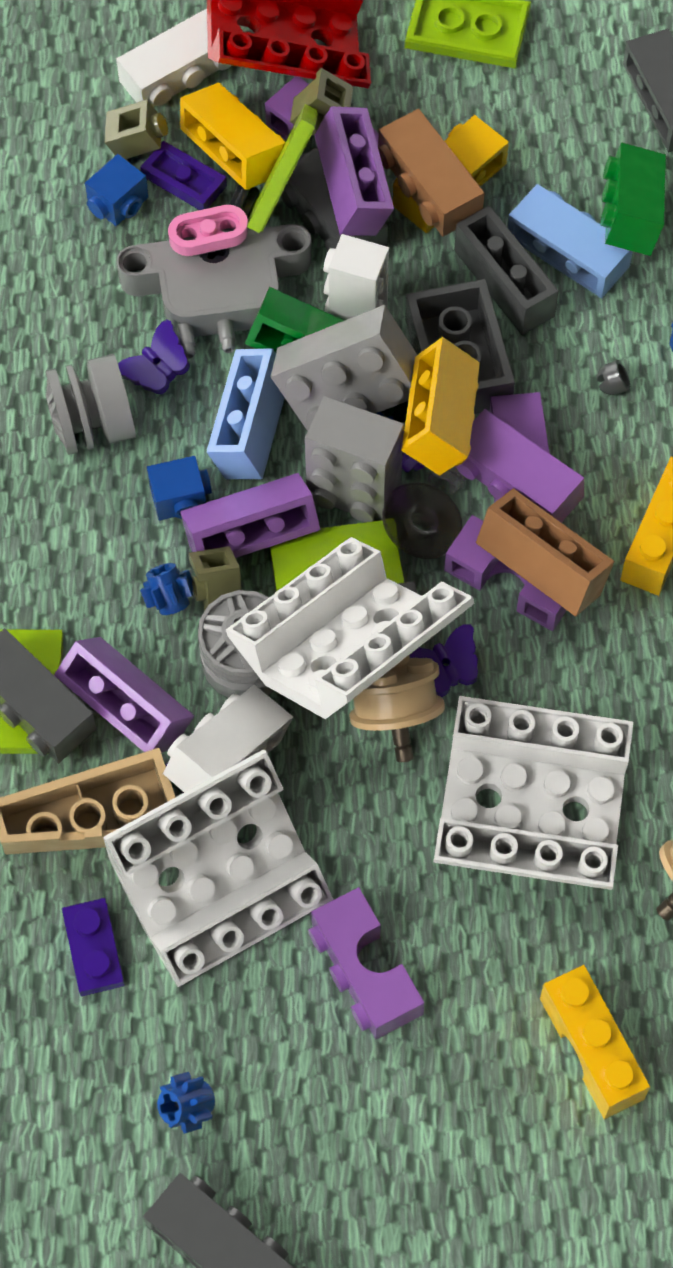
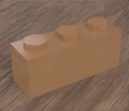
M419 108L378 130V150L383 167L392 170L397 177L403 194L415 200L424 221L429 226L434 225L442 237L455 231L457 223L483 209L484 191Z
M514 488L488 507L476 540V544L575 617L601 596L615 562Z

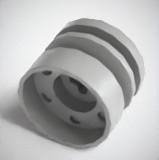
M114 353L88 360L87 380L80 381L72 364L66 365L68 385L61 386L56 368L45 371L47 377L45 396L56 435H58L65 446L68 455L78 453L74 436L77 433H83L88 450L94 449L93 429L102 428L109 444L136 438L129 401Z
M237 590L221 595L207 606L199 620L198 641L201 665L206 680L219 694L228 698L234 693L243 694L254 684L267 695L274 691L262 682L228 638L226 632L227 628L269 598L257 591Z

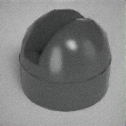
M620 360L612 361L599 369L596 379L598 382H602L599 385V389L603 393L615 395L630 390L629 377Z

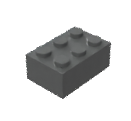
M485 279L406 294L405 321L412 347L417 355L441 337H444L480 362L478 374L479 387L476 392L474 414L481 413L484 409L490 411L492 396L514 394V377Z

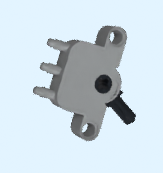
M239 184L229 205L241 208L248 219L260 191L256 187L245 190ZM298 224L266 227L260 233L251 229L248 230L246 239L235 247L194 256H183L176 253L171 248L169 240L125 247L117 256L119 282L122 290L131 296L161 293L165 320H170L175 327L176 335H178L188 359L195 355V337L219 334V341L222 344L223 351L225 353H232L235 350V331L251 329L269 287L279 291V277L299 275L309 269L311 265V236L306 228ZM230 228L223 230V232L233 231V229ZM187 237L184 240H193L195 238ZM134 270H141L140 272H137V273H132V272H131V271H134Z

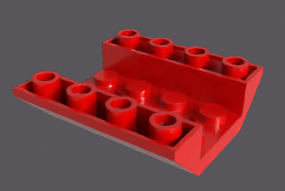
M207 0L208 59L222 64L315 79L317 71L322 68L352 86L369 89L371 85L370 57L368 53L359 52L357 14L364 0ZM240 26L248 27L254 33L244 32ZM314 39L323 41L327 46L317 45Z

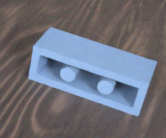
M539 184L534 186L508 216L507 228L525 249L601 299L630 267L633 251L605 244V227L600 226L589 213L580 212L566 203L558 193L548 191Z
M273 348L235 350L207 448V454L225 479H263L284 402V396L271 379L276 356Z

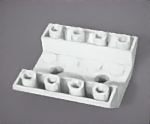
M350 537L252 611L245 614L227 628L226 632L228 638L267 687L316 715L327 719L475 603L473 596L442 581L421 596L387 579L381 551Z
M459 696L433 863L612 890L618 851L616 842L623 785L629 762L633 721ZM492 789L499 794L501 802L493 808H485L477 802L476 795L481 790ZM571 802L581 803L587 809L588 815L581 821H572L564 815V806Z
M264 749L103 837L109 860L136 915L177 987L333 900L318 864L305 852L279 795V792L284 789ZM247 824H255L257 830L254 838L247 843H239L237 841L239 830ZM170 867L179 869V876L172 885H159V877L165 869Z

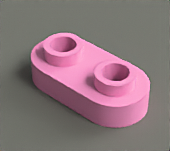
M222 205L181 214L175 217L168 227L170 246L176 253L183 256H194L235 247L241 244L248 235V219L245 212L234 205ZM227 228L233 229L230 232H223ZM187 237L195 238L193 240H184Z

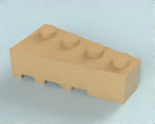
M160 748L0 797V842L5 855L105 848L104 836L176 798L171 781L163 775L166 766Z

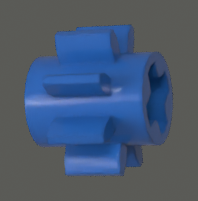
M166 563L146 573L148 581L143 583L144 588L140 591L147 608L156 606L161 615H170L180 612L189 606L190 601L188 597L193 596L192 577L189 570L180 572L175 563Z
M189 1072L171 1076V1083L160 1087L161 1094L158 1097L157 1107L161 1118L165 1123L169 1124L170 1128L181 1125L184 1134L201 1129L202 1122L213 1118L211 1112L215 1106V1096L212 1088L204 1081L203 1077L191 1079Z

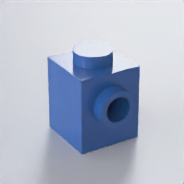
M119 154L114 156L85 182L89 210L97 218H106L115 226L125 218H131L136 215L142 203L149 198L146 175Z
M196 456L146 466L158 521L173 517L182 519L180 511L206 503L205 495L212 493L207 469L199 471Z

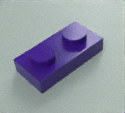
M164 140L161 142V149L154 150L140 167L147 180L198 210L208 209L227 187V179L224 175Z
M106 898L63 907L62 913L80 996L124 987L125 984Z

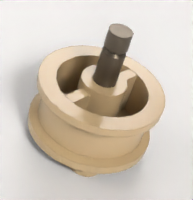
M408 655L353 698L355 708L349 714L351 725L363 730H391L393 743L396 746L394 749L397 762L413 760L409 727L430 721L441 715L445 710L444 699L436 695L434 679L440 673L438 663L430 658H410Z

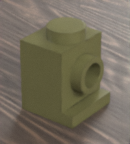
M321 68L317 71L316 78L294 97L290 123L295 125L304 105L307 104L317 109L318 113L316 126L312 133L314 135L331 106L351 107L353 86Z
M148 99L106 113L104 143L115 156L119 154L129 163L131 162V157L161 149V137L168 135V124L164 115L158 113Z
M230 546L189 553V561L196 575L192 577L194 596L196 601H203L204 612L207 606L221 595L241 590L240 566Z

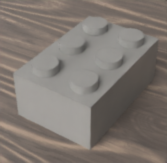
M382 305L278 347L271 379L308 431L324 396L372 413H378L407 402L409 400L414 359L417 353L386 305Z
M324 396L305 436L306 486L312 493L314 503L324 509H333L335 507L349 512L352 517L361 522L386 520L402 482L403 451H401L404 423Z

